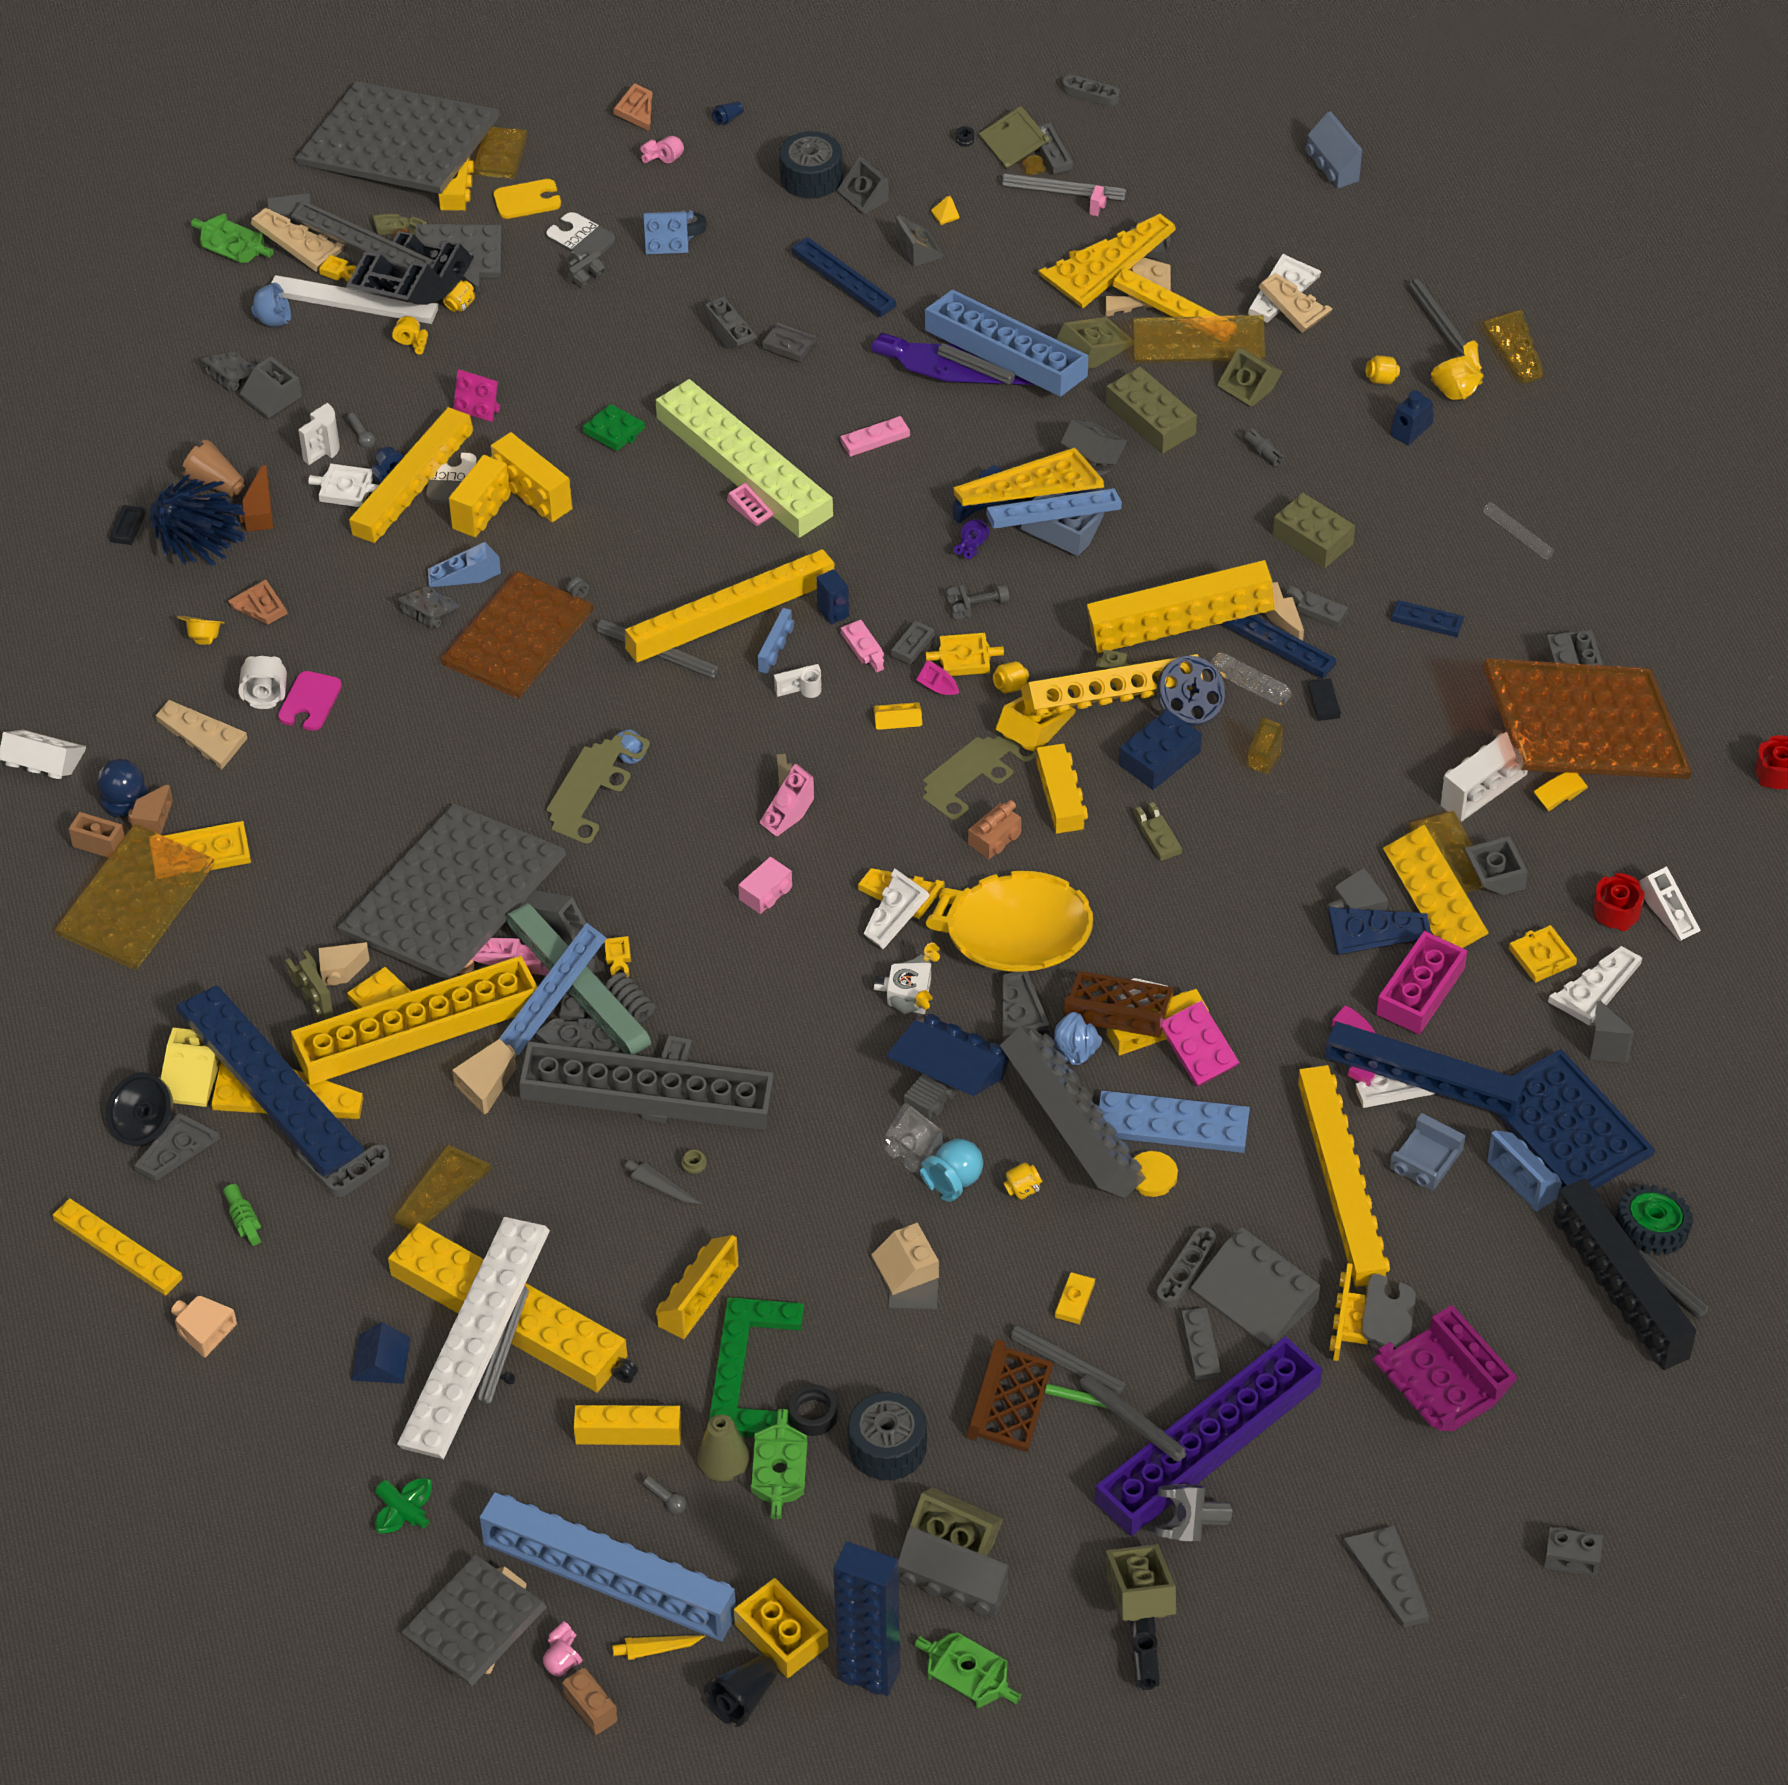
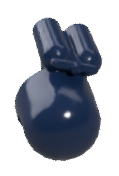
M386 446L379 449L375 455L376 465L372 467V473L376 476V480L381 484L404 456L392 447Z

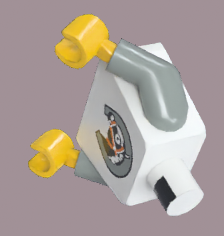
M929 943L925 946L924 953L906 962L893 964L890 977H875L874 990L886 991L887 1004L905 1015L912 1012L925 1014L926 1010L930 1007L928 1001L933 999L929 993L931 983L930 959L933 962L940 959V955L937 952L940 948L935 943Z

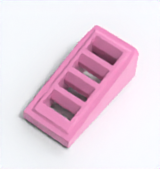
M746 482L728 494L727 502L756 527L774 515ZM754 507L758 508L754 512L751 511ZM760 512L764 513L763 516L759 518L756 517V515Z

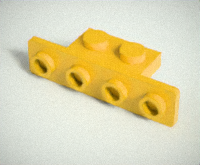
M1350 1263L1347 1264L1346 1272L1341 1271L1339 1287H1344L1343 1293H1338L1336 1308L1341 1310L1340 1314H1335L1333 1329L1337 1330V1336H1331L1329 1350L1334 1351V1361H1339L1342 1341L1360 1344L1368 1343V1340L1361 1333L1365 1295L1349 1293L1353 1266Z

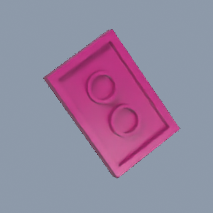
M1202 1000L1163 1021L1162 1032L1196 1088L1231 1070L1240 1063Z

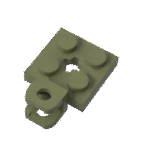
M307 950L303 951L304 960L300 961L297 966L293 964L290 958L284 960L286 971L295 986L303 985L301 988L302 995L306 1001H311L316 1017L321 1016L322 1020L333 1018L330 992L318 975L316 962Z

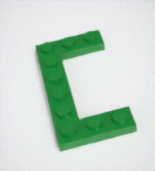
M728 1297L709 1420L716 1415L729 1416L742 1437H754L755 1433L777 1424V1411L738 1408L750 1327L801 1331L804 1304ZM789 1412L787 1418V1425L789 1423Z

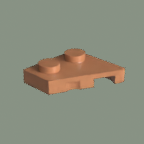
M634 83L614 108V114L649 131L652 91Z
M267 580L228 600L233 609L267 625L288 614Z

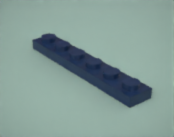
M806 237L792 247V253L878 316L882 317L896 307L895 299L809 237Z
M1256 615L1221 623L1321 678H1324L1336 665V658Z

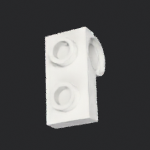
M819 665L805 666L774 675L777 697L801 691L802 695L808 698L820 695L821 670Z

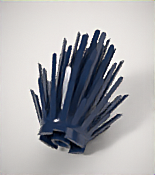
M188 474L174 487L172 483L166 490L158 493L159 496L154 504L151 503L150 519L152 528L155 526L156 539H158L160 531L163 552L166 556L168 553L167 541L169 548L186 565V561L175 541L176 539L189 560L195 563L196 560L182 541L183 539L214 566L216 563L209 557V553L202 546L222 559H226L227 557L220 553V551H223L221 547L229 549L231 545L224 539L234 543L245 540V534L234 529V526H240V522L237 521L235 516L227 514L245 515V512L241 510L243 508L242 505L231 504V502L225 501L228 498L222 496H227L226 492L200 496L194 495L223 485L225 483L223 481H213L200 486L205 481L194 479L180 488L189 478L190 474Z

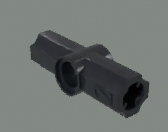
M1154 1617L1131 1621L1136 1686L1142 1688V1690H1152L1160 1684L1157 1656L1158 1640L1155 1632Z

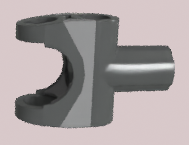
M1173 1484L1158 1487V1496L1170 1498L1174 1503L1175 1512L1169 1522L1161 1524V1526H1155L1154 1534L1180 1541H1201L1202 1525L1229 1524L1232 1519L1230 1503L1205 1501L1206 1487L1200 1485Z

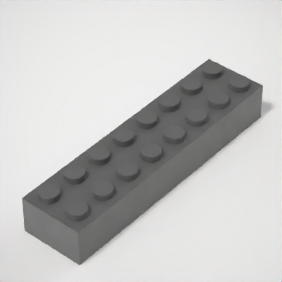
M1020 1025L1000 1045L1097 1187L1126 1198L1146 1179L1141 1172L1142 1166L1129 1155L1128 1146L1115 1135L1117 1131L1112 1124L1106 1122L1103 1117V1110L1090 1099L1092 1097L1091 1093L1078 1082L1079 1076L1072 1069L1068 1068L1066 1065L1067 1059L1054 1048L1055 1042L1047 1034L1042 1035L1033 1028L1028 1029Z

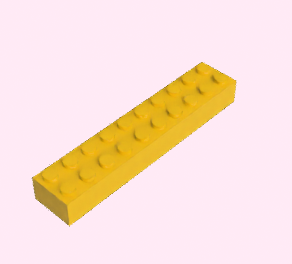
M518 956L291 1031L293 1050L309 1084L312 1085L514 1018L538 987L522 956Z
M418 1223L389 1256L388 1261L391 1276L459 1314L484 1259ZM525 1283L524 1286L527 1287L529 1292L511 1344L598 1393L613 1375L612 1369L614 1366H617V1361L620 1358H627L626 1339Z

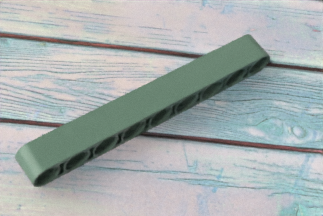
M525 903L506 915L510 928L550 971L569 946L529 903ZM586 966L568 989V992L624 1054L635 1055L650 1046L651 1040L647 1032Z

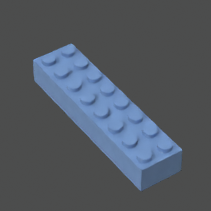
M953 289L925 309L926 331L986 361L1014 372L1015 375L1060 397L1088 377L1087 354Z

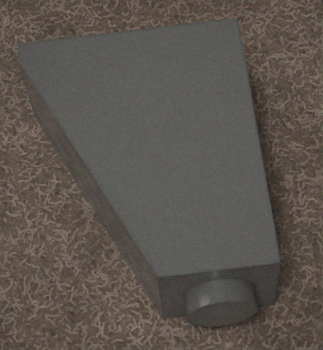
M534 890L520 905L529 903L568 945L572 943L586 924L571 896Z

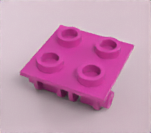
M458 369L453 409L493 422L494 412L498 413L500 410V404H497L496 401L498 381Z

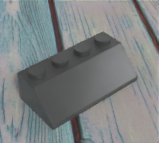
M911 1526L909 1527L898 1561L899 1580L907 1586L921 1588L932 1596L939 1595L949 1599L955 1605H964L974 1609L980 1615H989L995 1618L1008 1593V1564Z

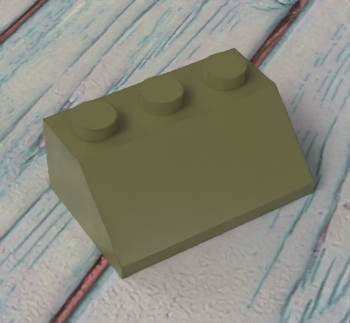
M932 1487L922 1492L910 1526L987 1556L995 1543L1003 1519Z

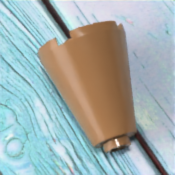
M208 439L201 441L204 444L201 447L196 445L186 457L183 463V467L186 469L185 472L181 471V474L183 476L190 474L188 479L191 481L194 479L205 481L202 485L213 481L225 482L223 485L212 489L218 492H226L231 497L239 495L245 486L243 484V477Z

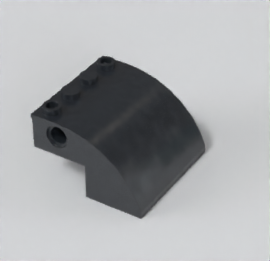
M398 231L393 242L432 259L434 264L429 266L426 263L412 261L407 271L403 272L395 268L382 254L365 251L346 287L358 292L417 305H427L443 299L454 290L465 275L474 256L470 255L459 243L444 241L443 245L438 247L423 244L412 233Z

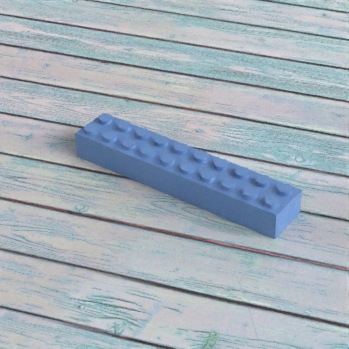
M494 1492L480 1516L484 1545L719 1641L724 1640L734 1621V1608H736L735 1589L725 1582L711 1580L701 1572L689 1571L676 1562L669 1563L659 1559L657 1555L651 1552L644 1553L639 1551L629 1543L617 1542L604 1533L597 1534L579 1523L572 1524L565 1521L557 1514H548L540 1511L532 1504L525 1505L509 1495H501Z

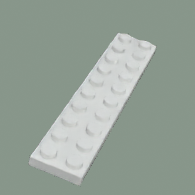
M507 1217L503 1218L397 1445L402 1449L444 1459L550 1232L546 1226Z

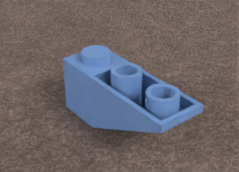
M486 542L428 569L430 587L481 583L501 574L500 558Z

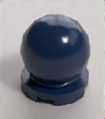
M116 759L107 762L99 771L97 784L101 793L102 808L112 817L117 818V815H128L130 809L134 808L136 800L147 795L144 775L136 763L127 759Z

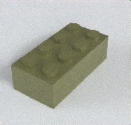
M1138 367L1107 385L1106 405L1162 454L1196 434L1197 415L1142 367Z

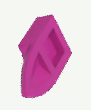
M927 660L916 680L940 694H959L958 686L949 672L932 661Z

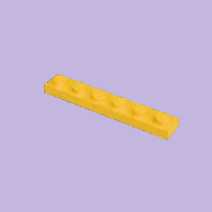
M1125 267L1114 279L1113 286L1225 344L1236 329V324Z
M69 1198L53 1214V1219L58 1224L166 1296L183 1279L179 1271Z

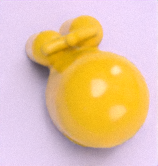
M403 316L394 327L392 337L400 344H413L415 352L422 354L428 332L425 329L420 330V324L416 318Z

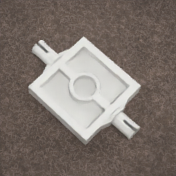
M330 464L328 472L323 477L312 475L309 477L310 485L322 486L319 493L320 502L360 507L365 502L369 493H373L379 486L371 484L374 478L372 469Z

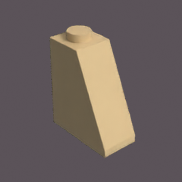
M498 1039L452 1070L454 1085L484 1115L489 1112L516 1070V1053L510 1045L506 1046Z

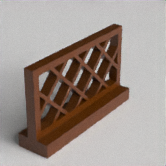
M1079 971L1070 995L1066 996L1064 1001V1017L1069 1013L1076 1012L1082 1015L1085 1024L1090 1023L1097 1027L1160 1038L1162 1024L1174 994V987ZM1082 980L1091 981L1094 984L1084 987ZM1113 985L1117 986L1118 988L1112 991H1108L1105 987ZM1136 989L1140 990L1141 993L1133 996L1129 991ZM1100 990L1103 994L1093 997L1091 992ZM1121 994L1125 995L1126 999L1117 1001L1114 998ZM1164 994L1166 997L1156 1000L1153 995ZM1085 995V997H1086L1088 1000H1086V999H1081V998H1078V997H1081V996ZM1145 998L1150 1001V1003L1143 1006L1138 1002ZM1109 1000L1112 1004L1103 1003V1001ZM1130 1004H1133V1006H1134L1135 1008L1126 1007V1006H1127V1005H1130ZM1156 1008L1159 1012H1154V1011H1149V1010H1152V1009Z
M996 1339L966 1438L976 1441L978 1436L1028 1452L1053 1362L1006 1348V1342ZM1006 1357L1016 1359L1021 1366L1010 1370L1005 1362ZM1038 1366L1046 1369L1044 1375L1035 1378L1029 1368ZM1024 1371L1030 1381L1020 1385L1014 1375ZM1009 1378L1014 1388L1004 1392L999 1381ZM1034 1386L1039 1395L1029 1400L1023 1390ZM1018 1392L1024 1402L1013 1406L1007 1396ZM1003 1399L1008 1409L998 1413L993 1403ZM1027 1407L1032 1417L1023 1421L1017 1411ZM1012 1414L1018 1424L1007 1428L1001 1418ZM996 1420L1002 1431L997 1433L985 1430L986 1424ZM1021 1428L1026 1436L1025 1442L1015 1440L1011 1432Z

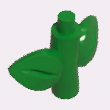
M430 1478L412 1480L407 1483L401 1493L388 1480L381 1482L375 1494L387 1507L383 1508L375 1518L376 1531L378 1533L398 1531L403 1526L405 1520L412 1526L418 1524L422 1529L426 1528L430 1521L425 1517V1511L420 1507L424 1506L430 1497L432 1480Z

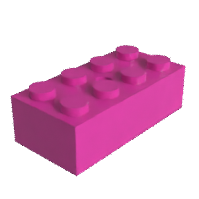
M1424 931L1379 995L1376 1015L1420 1035L1464 971L1467 950Z

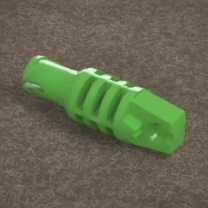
M237 1184L226 1186L223 1193L230 1205L229 1214L241 1237L247 1235L252 1246L261 1243L256 1231L261 1228V1225L251 1204L243 1199Z

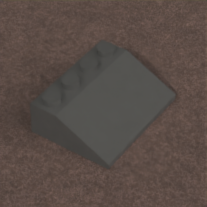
M1241 1227L1225 1242L1193 1284L1191 1291L1269 1349L1318 1303L1320 1284Z

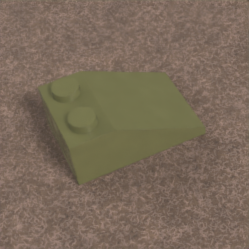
M1107 317L1066 322L1063 324L1056 339L1087 354L1088 368L1098 367L1134 344V341Z

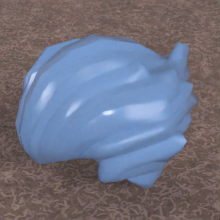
M1072 1012L1057 1024L1054 1048L1058 1049L1065 1056L1067 1063L1081 1065L1101 1046L1102 1038L1098 1035L1094 1025L1090 1023L1085 1024L1081 1014Z

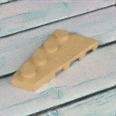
M267 208L254 216L251 221V225L316 272L330 255L336 257L344 249V244L340 242L335 244L327 240L328 237L325 235H316L309 232L308 227L292 224L290 219Z
M168 700L156 715L157 722L176 736H181L189 746L197 748L205 758L213 760L221 770L247 740L246 732L171 700Z

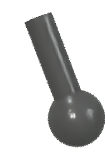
M354 412L348 414L347 419L359 435V445L364 448L372 447L376 442L374 434L364 429Z
M650 1476L644 1480L643 1485L666 1502V1508L670 1513L681 1514L686 1510L687 1501L684 1496L670 1493Z

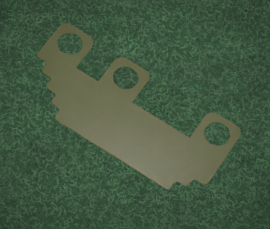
M625 731L621 737L615 735L611 741L605 739L601 745L594 743L592 748L585 746L547 807V811L552 813L550 820L554 822L552 830L582 843H591L599 830V825L581 816L600 785L618 792L624 789L631 775L628 771L614 766L613 763L619 753L635 759H641L650 746L649 740ZM632 735L643 743V750L639 753H632L629 751V748L624 749L622 745L623 736ZM613 773L623 774L624 781L622 784L614 786L609 782V778ZM590 825L593 829L591 836L587 838L580 837L578 835L579 827Z
M1001 736L995 739L976 737L923 779L927 783V786L924 787L927 793L923 796V799L950 819H958L968 811L969 807L955 796L956 793L981 773L997 784L1003 783L1013 774V770L999 760L1010 751L1022 761L1027 762L1037 755V750L1030 756H1023L1019 753V748L1022 745L1014 740L1002 738ZM995 767H1002L1006 770V775L1002 778H995L992 776L991 771ZM950 803H958L961 805L962 810L957 814H951L946 808Z

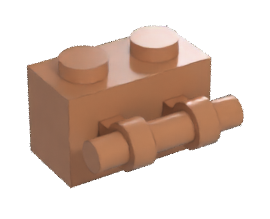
M1009 800L1006 804L999 803L969 828L968 845L990 859L996 853L1002 852L1010 841L1016 840L1022 830L1021 817L1012 811L1016 808L1015 802Z

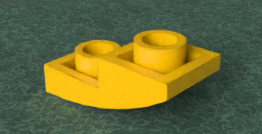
M1572 769L1536 789L1534 794L1549 812L1566 799L1568 801L1572 800L1586 790L1588 786L1578 773Z

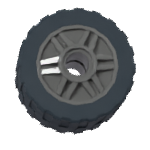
M806 131L790 136L781 145L779 152L780 181L784 189L789 191V193L806 199L821 198L833 193L841 185L843 179L842 149L834 137L818 131Z
M889 1391L874 1393L869 1397L863 1398L860 1403H857L849 1415L848 1450L853 1464L857 1466L860 1472L865 1473L866 1476L883 1481L904 1478L916 1471L917 1467L924 1461L927 1451L926 1417L919 1404L901 1393Z

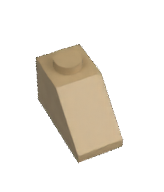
M367 942L318 948L321 976L325 985L348 983L370 961Z

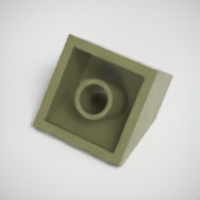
M1238 347L1217 386L1253 407L1273 390L1283 371L1250 350Z

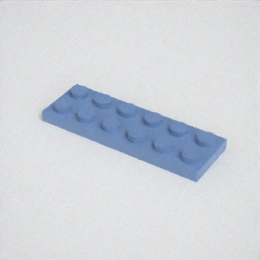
M1101 1090L1099 1107L1104 1112L1103 1117L1106 1122L1112 1124L1116 1129L1117 1133L1115 1135L1118 1139L1240 1153L1245 1152L1250 1107Z

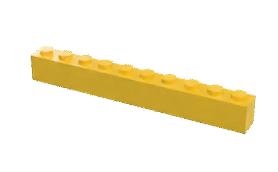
M822 549L625 629V649L638 663L817 589V576L834 569V562Z
M1329 1065L1299 1069V1090L1347 1261L1353 1264L1351 1275L1354 1286H1366L1368 1279L1373 1274H1380L1386 1277V1272L1390 1271L1388 1258L1383 1257L1382 1254L1384 1250L1382 1237L1377 1236L1376 1233L1378 1229L1376 1216H1372L1370 1212L1372 1209L1370 1195H1366L1364 1191L1366 1189L1365 1177L1363 1174H1359V1156L1353 1153L1354 1139L1352 1134L1347 1132L1348 1118L1341 1111L1343 1108L1342 1097L1335 1090L1337 1089L1335 1074L1331 1075Z

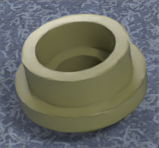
M689 1150L682 1158V1167L688 1173L697 1174L706 1168V1157L699 1150Z

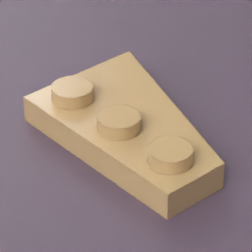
M1274 273L1259 285L1262 292L1301 333L1330 314L1333 309L1328 305L1322 306L1315 301L1316 298L1309 294L1307 296L1303 294L1296 285L1277 273Z

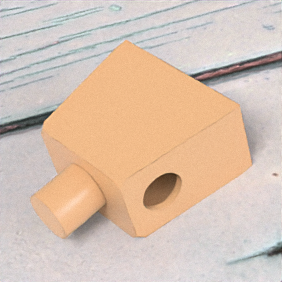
M197 1296L189 1305L178 1300L171 1310L172 1314L177 1316L175 1323L179 1335L205 1358L237 1325L233 1309L202 1296Z

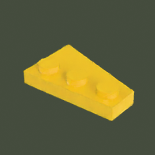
M871 868L858 884V890L882 901L883 891L891 883L892 872ZM915 876L914 879L909 878L925 889L930 895L915 912L914 917L918 919L922 917L941 890L944 889L945 881L936 880L934 883L923 881V877Z

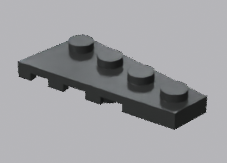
M1395 1526L1344 1538V1546L1348 1551L1352 1552L1356 1558V1563L1361 1570L1364 1569L1371 1584L1376 1590H1379L1384 1597V1602L1403 1628L1429 1622L1428 1611Z

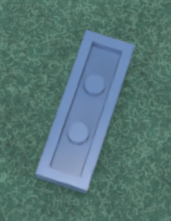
M782 608L758 655L759 672L767 674L771 665H775L778 651L784 648L786 636L793 630L794 620H792V613L789 609Z

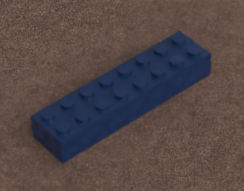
M846 1541L833 1568L838 1679H841L848 1685H858L866 1688L873 1694L889 1696L900 1672L898 1559Z

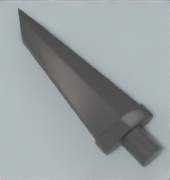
M629 1160L626 1163L625 1168L632 1172L631 1178L635 1181L648 1185L684 1203L701 1204L646 1162L639 1165Z

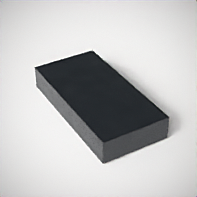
M123 505L111 532L110 542L132 545L146 514L145 508Z
M1331 678L1308 681V690L1317 721L1340 718L1341 712Z

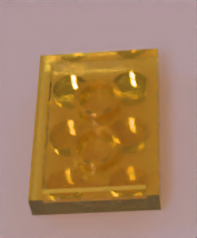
M491 127L482 139L474 165V175L515 179L527 139V130Z

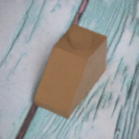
M164 785L136 800L134 808L130 809L128 814V822L132 825L133 833L161 836L173 802L170 785Z

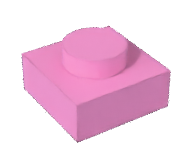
M1096 185L1090 198V215L1098 216L1101 208H1105L1107 196H1104V187Z

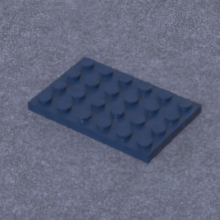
M1562 1049L1512 1076L1526 1081L1523 1098L1514 1118L1494 1112L1518 1139L1525 1142L1528 1149L1535 1156L1542 1159L1544 1165L1552 1173L1558 1175L1562 1182V1187L1586 1178L1592 1188L1596 1189L1652 1157L1655 1149Z

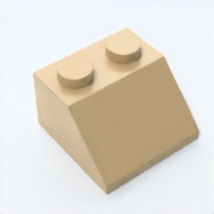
M918 1223L894 1231L871 1254L892 1295L939 1278V1261Z

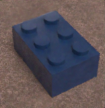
M1167 709L1119 747V766L1154 790L1201 752L1202 734Z

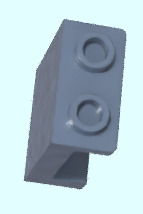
M1421 1113L1416 1121L1415 1130L1399 1152L1394 1151L1391 1155L1390 1169L1401 1176H1406L1415 1181L1418 1185L1434 1191L1463 1151L1465 1135Z

